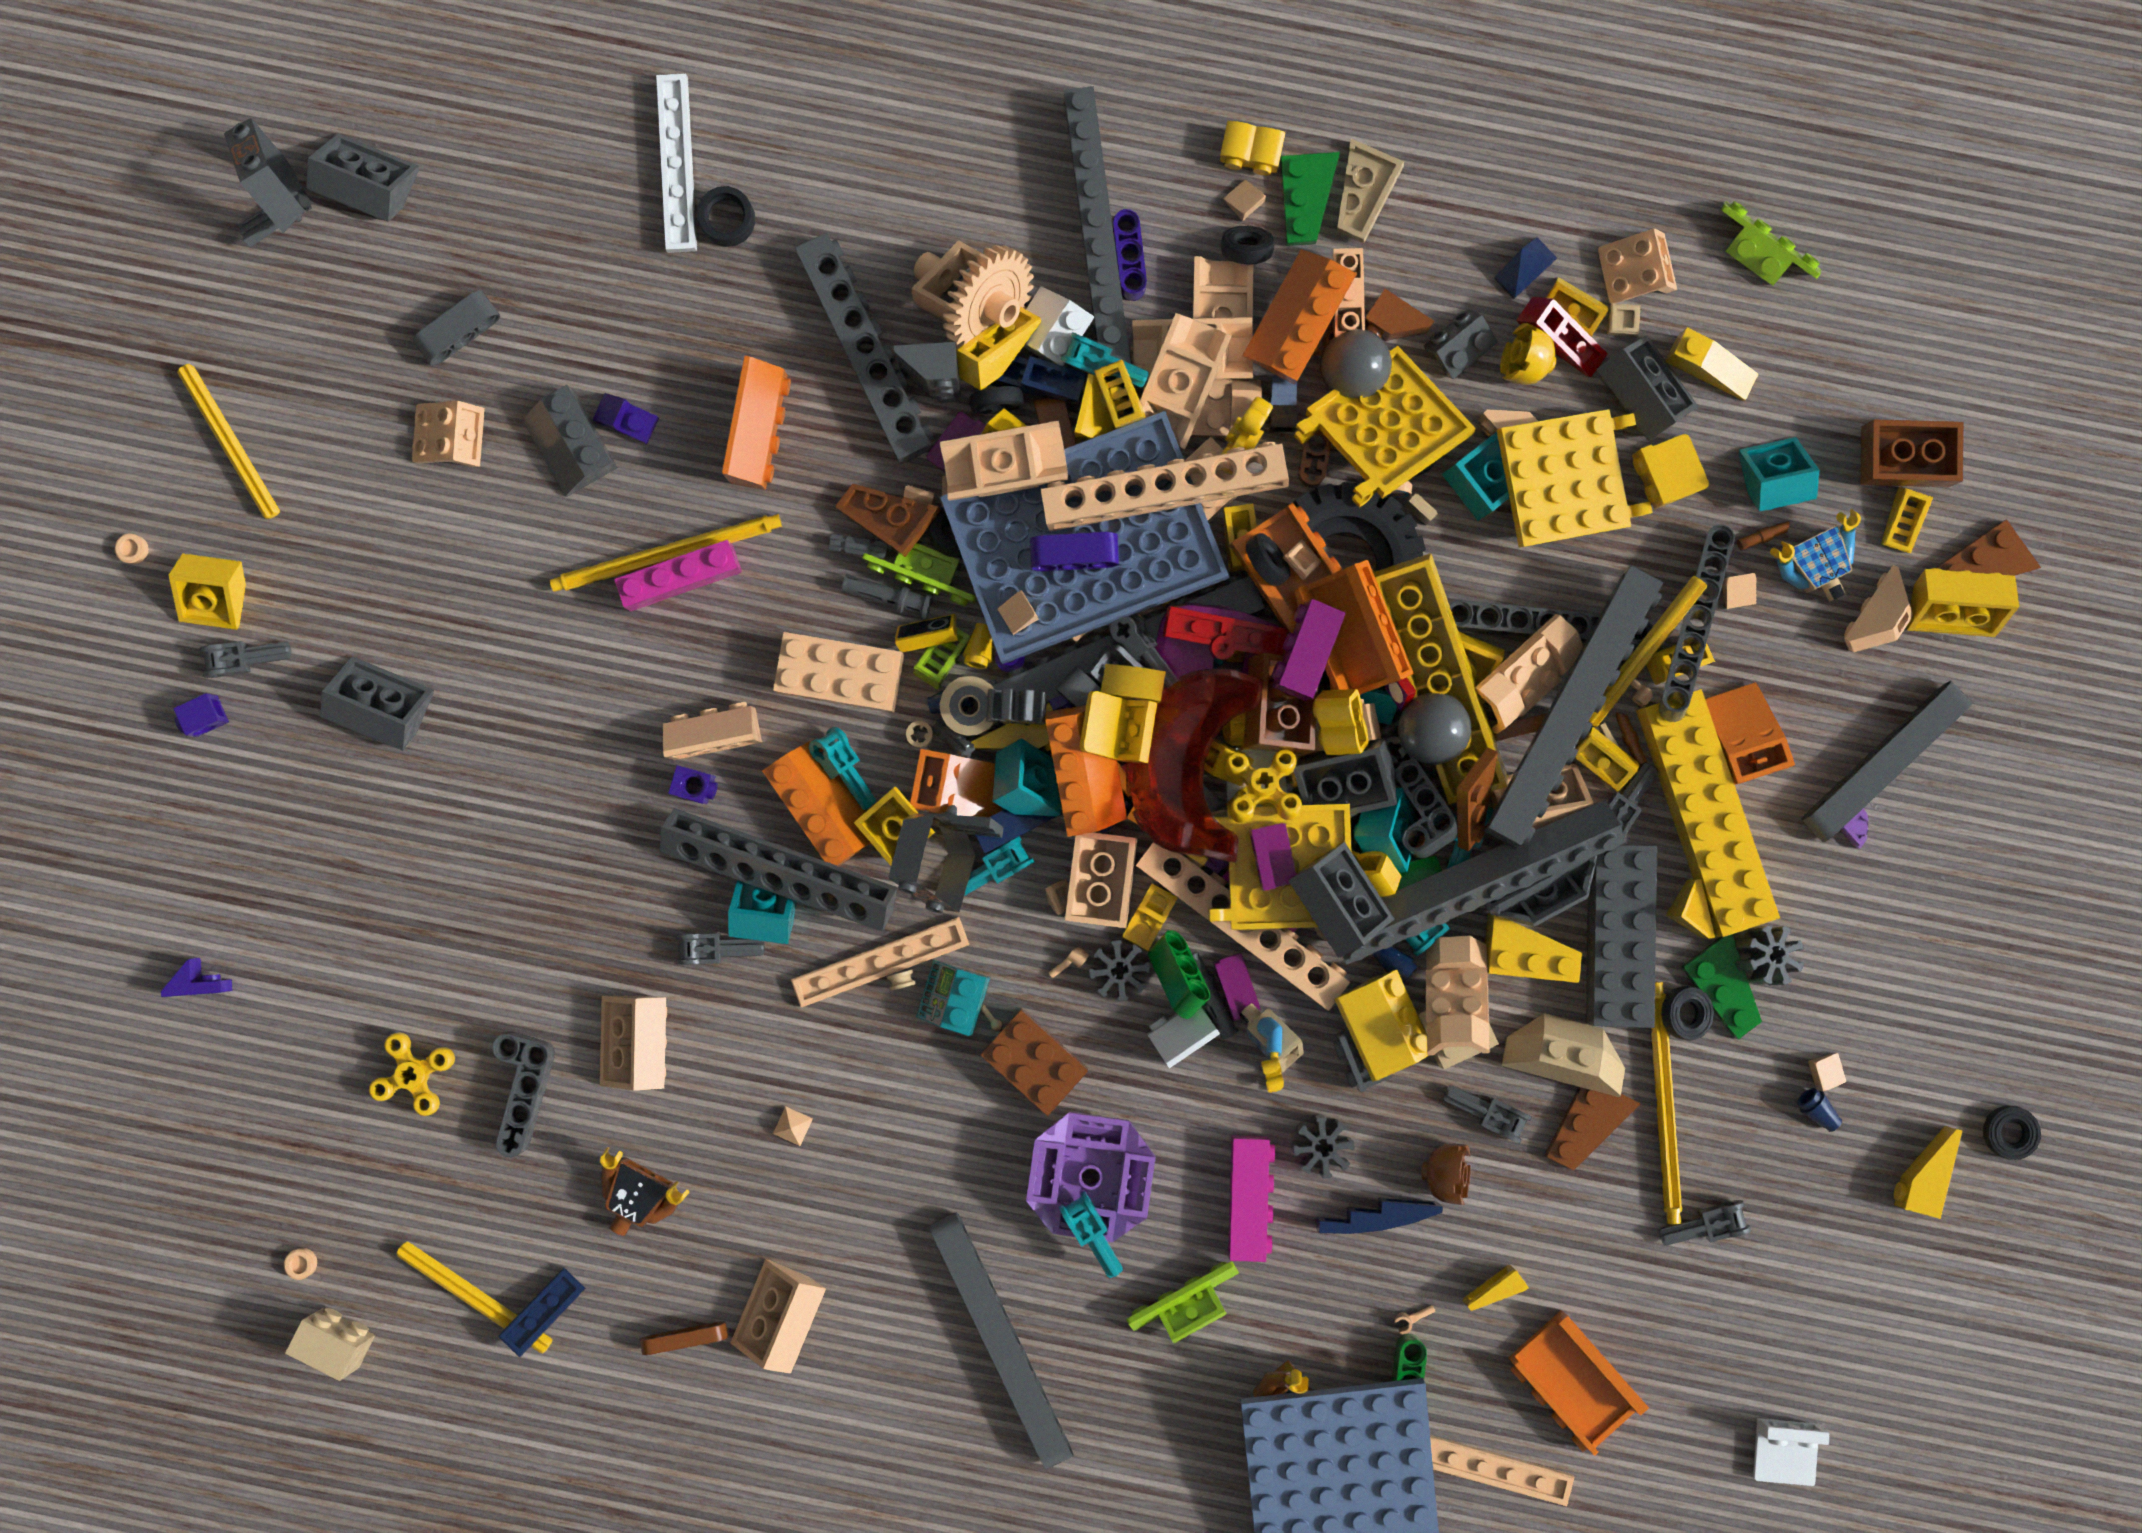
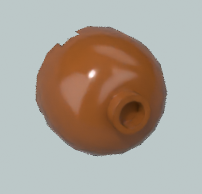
M1444 1144L1437 1147L1431 1153L1429 1162H1423L1422 1180H1427L1429 1191L1438 1200L1454 1205H1465L1463 1198L1468 1197L1471 1165L1465 1163V1156L1471 1157L1468 1145Z

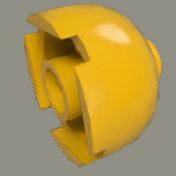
M1529 323L1521 324L1512 333L1517 335L1513 343L1507 342L1504 347L1500 362V373L1506 375L1502 377L1504 380L1515 384H1535L1548 373H1551L1556 365L1554 342L1541 329Z

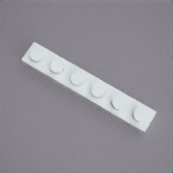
M686 74L656 75L665 247L668 253L697 251L688 77Z

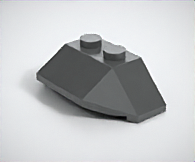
M1597 855L1584 863H1578L1564 869L1556 875L1548 876L1529 887L1516 890L1499 900L1484 904V906L1491 915L1535 927L1588 898Z

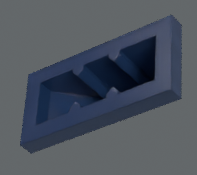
M1536 237L1523 247L1494 279L1515 299L1557 257Z

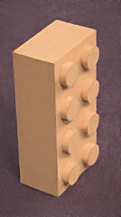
M783 632L773 691L782 695L895 713L905 655L900 651Z

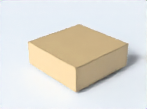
M1611 303L1608 309L1607 335L1637 337L1639 335L1641 305Z
M1415 493L1404 505L1425 525L1438 514L1418 493Z

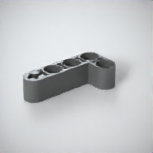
M1399 737L1387 738L1394 764L1395 777L1422 817L1404 831L1402 842L1414 856L1418 858L1429 857L1458 837L1457 816L1421 762L1412 758L1404 750ZM1396 750L1399 751L1405 760L1404 762L1400 763L1394 753ZM1418 771L1417 779L1413 782H1407L1408 775ZM1429 795H1434L1433 803L1429 806H1423V800ZM1444 819H1450L1449 827L1439 831L1440 822ZM1419 836H1425L1424 844L1414 848L1415 839Z
M516 1032L498 1036L492 1045L493 1054L497 1059L518 1065L496 1141L498 1152L510 1158L523 1153L530 1145L555 1058V1050L551 1043ZM506 1039L512 1040L515 1044V1051L512 1055L504 1050ZM535 1047L541 1048L544 1052V1059L541 1063L535 1061L532 1056V1051ZM527 1076L532 1077L536 1082V1088L533 1092L527 1090L524 1086V1080ZM518 1105L525 1107L528 1112L525 1121L520 1120L516 1115ZM513 1136H515L514 1141L519 1143L515 1148H512V1142L508 1141Z

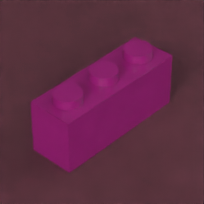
M1310 599L1298 606L1293 621L1297 622L1293 633L1289 632L1283 643L1282 649L1286 650L1282 662L1278 661L1272 672L1271 677L1275 679L1272 685L1273 688L1304 701L1314 698L1346 614L1345 612L1314 599Z

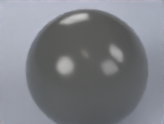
M1362 329L1346 331L1338 337H1333L1325 346L1320 361L1321 375L1329 390L1333 391L1336 389L1340 392V395L1348 398H1359L1360 396L1365 398L1374 395L1377 390H1381L1384 384L1387 383L1392 368L1391 354L1385 342L1375 333Z
M1425 693L1413 699L1401 712L1398 721V736L1404 750L1415 760L1429 765L1445 764L1457 758L1467 747L1471 737V721L1465 707L1454 697L1448 694Z

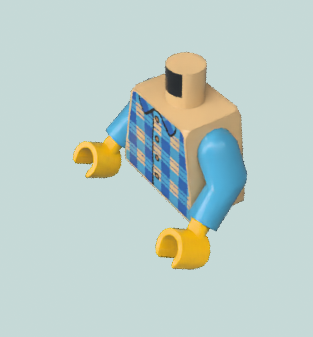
M1850 509V517L1848 519L1842 512L1837 514L1836 519L1842 524L1840 528L1836 525L1794 547L1781 541L1783 546L1781 552L1774 547L1770 550V554L1777 558L1778 568L1784 581L1798 589H1803L1807 593L1822 587L1829 602L1846 594L1838 578L1851 572V565L1854 562L1855 527L1859 525L1861 517L1853 509Z
M1251 1003L1240 1013V1017L1249 1025L1247 1033L1250 1040L1269 1059L1261 1061L1263 1073L1266 1076L1267 1090L1269 1093L1277 1092L1284 1086L1281 1073L1304 1054L1302 1040L1271 1009L1268 1008L1261 1013Z

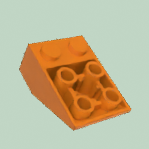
M1756 682L1705 699L1734 785L1795 766L1786 736Z
M920 749L910 804L916 810H927L936 814H941L950 805H955L957 807V815L991 817L1003 810V807L993 802L995 763Z

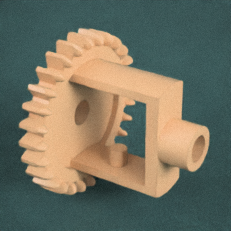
M959 240L942 258L931 252H926L918 258L914 267V275L919 281L912 287L913 300L919 308L945 322L943 328L947 331L945 333L946 338L949 342H955L956 349H959L994 323L1004 328L1011 326L1019 315L1020 307L1027 308L1024 304L1032 299V296L1027 293L1034 287V285L1029 283L1034 276L1029 273L1032 266L1027 264L1028 259L1022 253L1004 245H994L992 248H984L983 254ZM962 275L963 281H957V279ZM954 284L958 290L956 292H948V295L954 299L952 303L939 298Z

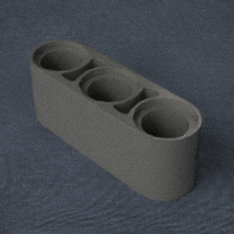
M476 291L420 330L413 337V342L430 365H437L493 326L499 320L500 314L483 291Z

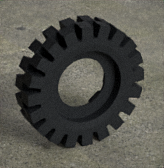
M1357 483L1327 484L1317 487L1311 492H1306L1293 501L1296 508L1301 506L1309 518L1307 525L1313 533L1317 531L1323 539L1332 534L1342 532L1355 534L1364 539L1374 552L1376 571L1423 556V551L1426 550L1422 535L1418 536L1415 527L1418 525L1410 513L1406 515L1400 509L1402 504L1392 496L1382 499L1376 492L1367 503L1359 508L1352 500V496L1356 494L1354 488L1357 487Z

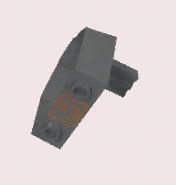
M252 118L236 124L232 129L225 132L224 136L239 181L262 208V210L238 225L240 234L243 237L242 240L252 247L278 228L284 233L294 222H300L302 220L301 215L311 210L312 207L305 190L287 159Z
M950 805L941 814H933L924 810L923 814L910 815L903 820L888 878L898 885L899 891L912 894L925 903V909L929 911L943 913V910L959 913L975 859V853L967 834L1002 838L1003 827L991 817L957 815V807L955 805ZM933 818L940 821L939 827L943 833L948 851L935 895L917 883Z

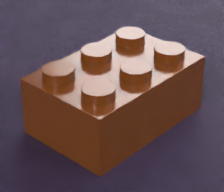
M1873 419L1861 426L1860 485L1951 487L1963 482L1964 422Z
M1262 653L1249 658L1244 748L1274 752L1287 749L1294 754L1315 751L1316 718L1313 715V702L1318 696V687L1314 698L1307 701L1272 687L1275 679L1271 676L1278 661L1282 662L1284 655Z
M1023 1008L1017 1012L981 1053V1056L1047 1116L1088 1072V1067Z

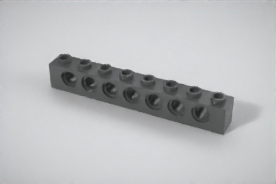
M826 232L795 247L900 465L929 452L932 449L929 441L934 440L927 423L921 425L916 416L921 411L914 397L908 399L904 391L908 384L901 370L895 373L891 362L895 361L889 345L882 346L878 338L883 333L876 319L870 320L865 311L870 307L863 292L856 293L852 285L857 280L849 265L844 267L839 258L844 253L837 239L831 241ZM831 263L836 266L831 274L826 275L820 272L825 264ZM838 290L848 291L847 298L842 301L833 299V296ZM851 316H859L861 322L856 327H848L846 325L847 319ZM864 342L874 344V349L868 354L859 352V347ZM877 368H883L887 371V375L882 380H874L872 378L873 371ZM891 394L900 397L899 403L894 407L884 404L886 397ZM910 421L913 423V428L908 433H900L897 430L899 423Z
M676 808L673 809L661 827L660 852L881 932H883L894 912L898 888L896 886Z

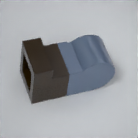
M1271 376L1269 403L1272 404L1273 409L1269 414V432H1296V424H1298L1297 384L1293 385L1279 376Z

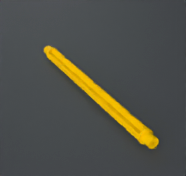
M779 514L769 517L764 515L763 517L745 521L734 526L675 541L664 546L602 562L591 567L588 566L562 573L560 577L550 579V585L553 592L563 589L568 591L595 581L650 567L725 540L733 543L770 533L772 529L782 527V522Z
M1655 982V1027L1652 1028L1651 1038L1661 1172L1663 1177L1664 1212L1667 1215V1224H1681L1680 1212H1682L1669 1033L1664 1027L1661 1017L1662 1003L1666 998V994H1664L1663 982Z

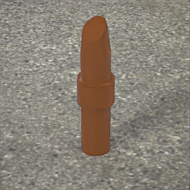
M1790 521L1771 527H1764L1757 530L1756 533L1738 539V548L1742 551L1760 543L1764 544L1777 536L1787 533Z
M1616 712L1618 725L1623 734L1622 738L1625 745L1628 746L1632 758L1639 765L1647 762L1639 743V737L1636 731H1634L1628 716Z

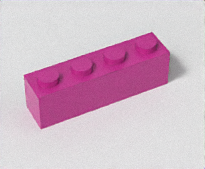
M725 540L616 578L614 581L623 607L629 611H634L742 573L733 544Z
M1231 1135L1228 1257L1230 1261L1266 1262L1267 1254H1272V1235H1267V1223H1273V1205H1268V1193L1274 1192V1175L1269 1174V1162L1274 1163L1275 1145L1270 1144V1139L1267 1136Z

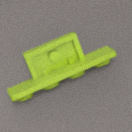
M1725 201L1721 210L1744 226L1727 247L1726 253L1772 286L1775 285L1792 262L1816 279L1821 275V269L1818 267L1820 262L1808 253H1805L1804 256L1794 250L1796 245L1784 236H1781L1779 239L1770 233L1772 228L1766 222L1759 218L1756 221L1752 220L1746 215L1748 210L1738 202L1733 201L1730 204Z
M918 543L914 545L906 557L898 553L894 564L867 553L863 554V561L868 563L866 568L871 571L883 574L886 570L896 574L894 579L902 583L911 585L912 581L922 584V590L930 594L939 596V593L943 592L950 595V601L965 607L967 603L975 605L977 600L975 595L950 586L960 563V560L957 558L945 556L936 550Z
M1233 1261L1216 1264L1211 1268V1273L1201 1278L1196 1276L1184 1283L1185 1287L1176 1292L1168 1291L1158 1297V1302L1149 1307L1144 1305L1135 1309L1131 1313L1132 1316L1126 1319L1128 1325L1133 1331H1136L1160 1317L1172 1342H1178L1227 1314L1214 1287L1239 1274Z

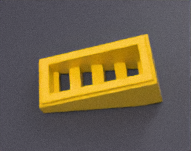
M1122 359L1094 371L1115 428L1119 429L1146 418ZM1120 372V378L1106 383L1105 377ZM1121 384L1125 385V389L1113 394L1109 390ZM1129 396V401L1117 406L1115 405V400ZM1133 407V413L1120 417L1119 412Z
M1899 486L1881 544L1911 554L1933 497ZM1907 500L1917 502L1916 508L1906 505ZM1903 510L1913 513V519L1901 516ZM1898 522L1910 525L1909 531L1898 528ZM1894 533L1906 536V542L1893 539Z
M1707 643L1700 667L1715 662ZM1676 645L1656 652L1647 663V669L1655 685L1666 682L1671 664L1669 654L1673 657ZM1691 646L1682 647L1685 652L1694 654ZM1676 673L1675 677L1681 676L1684 673Z
M1507 1265L1466 1295L1462 1301L1470 1311L1526 1291L1529 1287L1517 1270L1511 1265Z

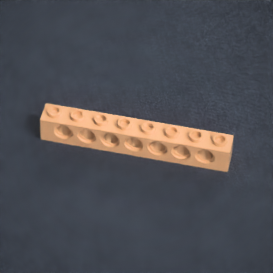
M1264 442L1257 445L1255 449L1245 450L1243 447L1228 450L1227 454L1215 456L1214 453L1199 455L1197 460L1186 462L1184 459H1174L1167 462L1165 466L1143 465L1138 467L1137 471L1125 473L1123 470L1109 472L1107 477L1097 479L1094 476L1081 477L1077 479L1076 483L1053 482L1048 484L1047 488L1041 489L1046 524L1051 532L1289 487V477L1283 445H1275V442ZM1253 462L1263 466V469L1256 474L1250 473L1246 468ZM1222 468H1228L1233 472L1232 476L1228 479H1220L1216 473ZM1191 474H1199L1203 478L1197 485L1187 483L1186 479ZM1163 479L1170 480L1173 483L1171 488L1166 491H1161L1156 487L1157 483ZM1132 485H1138L1143 488L1138 496H1129L1126 493L1127 489ZM1102 491H1110L1112 493L1111 499L1107 502L1098 501L1096 499L1097 495ZM1078 496L1083 499L1078 507L1071 508L1067 506V501L1071 497Z
M1158 837L1155 838L1135 865L1208 921V908H1213L1212 899L1218 894L1226 896L1228 900L1227 908H1230V893L1225 888V885L1228 883L1215 872L1209 876L1201 870L1202 864L1189 856L1184 857L1175 847ZM1169 858H1175L1180 863V871L1173 876L1168 875L1163 867L1164 862ZM1193 876H1199L1204 881L1203 890L1197 894L1192 893L1188 889V881ZM1230 921L1211 922L1328 1011L1335 1004L1334 999L1340 996L1350 984V981L1344 978L1347 974L1345 970L1334 962L1331 966H1328L1321 960L1323 954L1310 944L1306 948L1297 942L1299 936L1288 928H1283L1282 930H1231ZM1270 930L1275 934L1276 940L1273 946L1265 948L1260 943V936L1264 931ZM1289 949H1296L1300 956L1299 961L1295 965L1289 966L1284 961V954ZM1313 967H1320L1323 971V979L1319 983L1313 984L1308 979V973Z

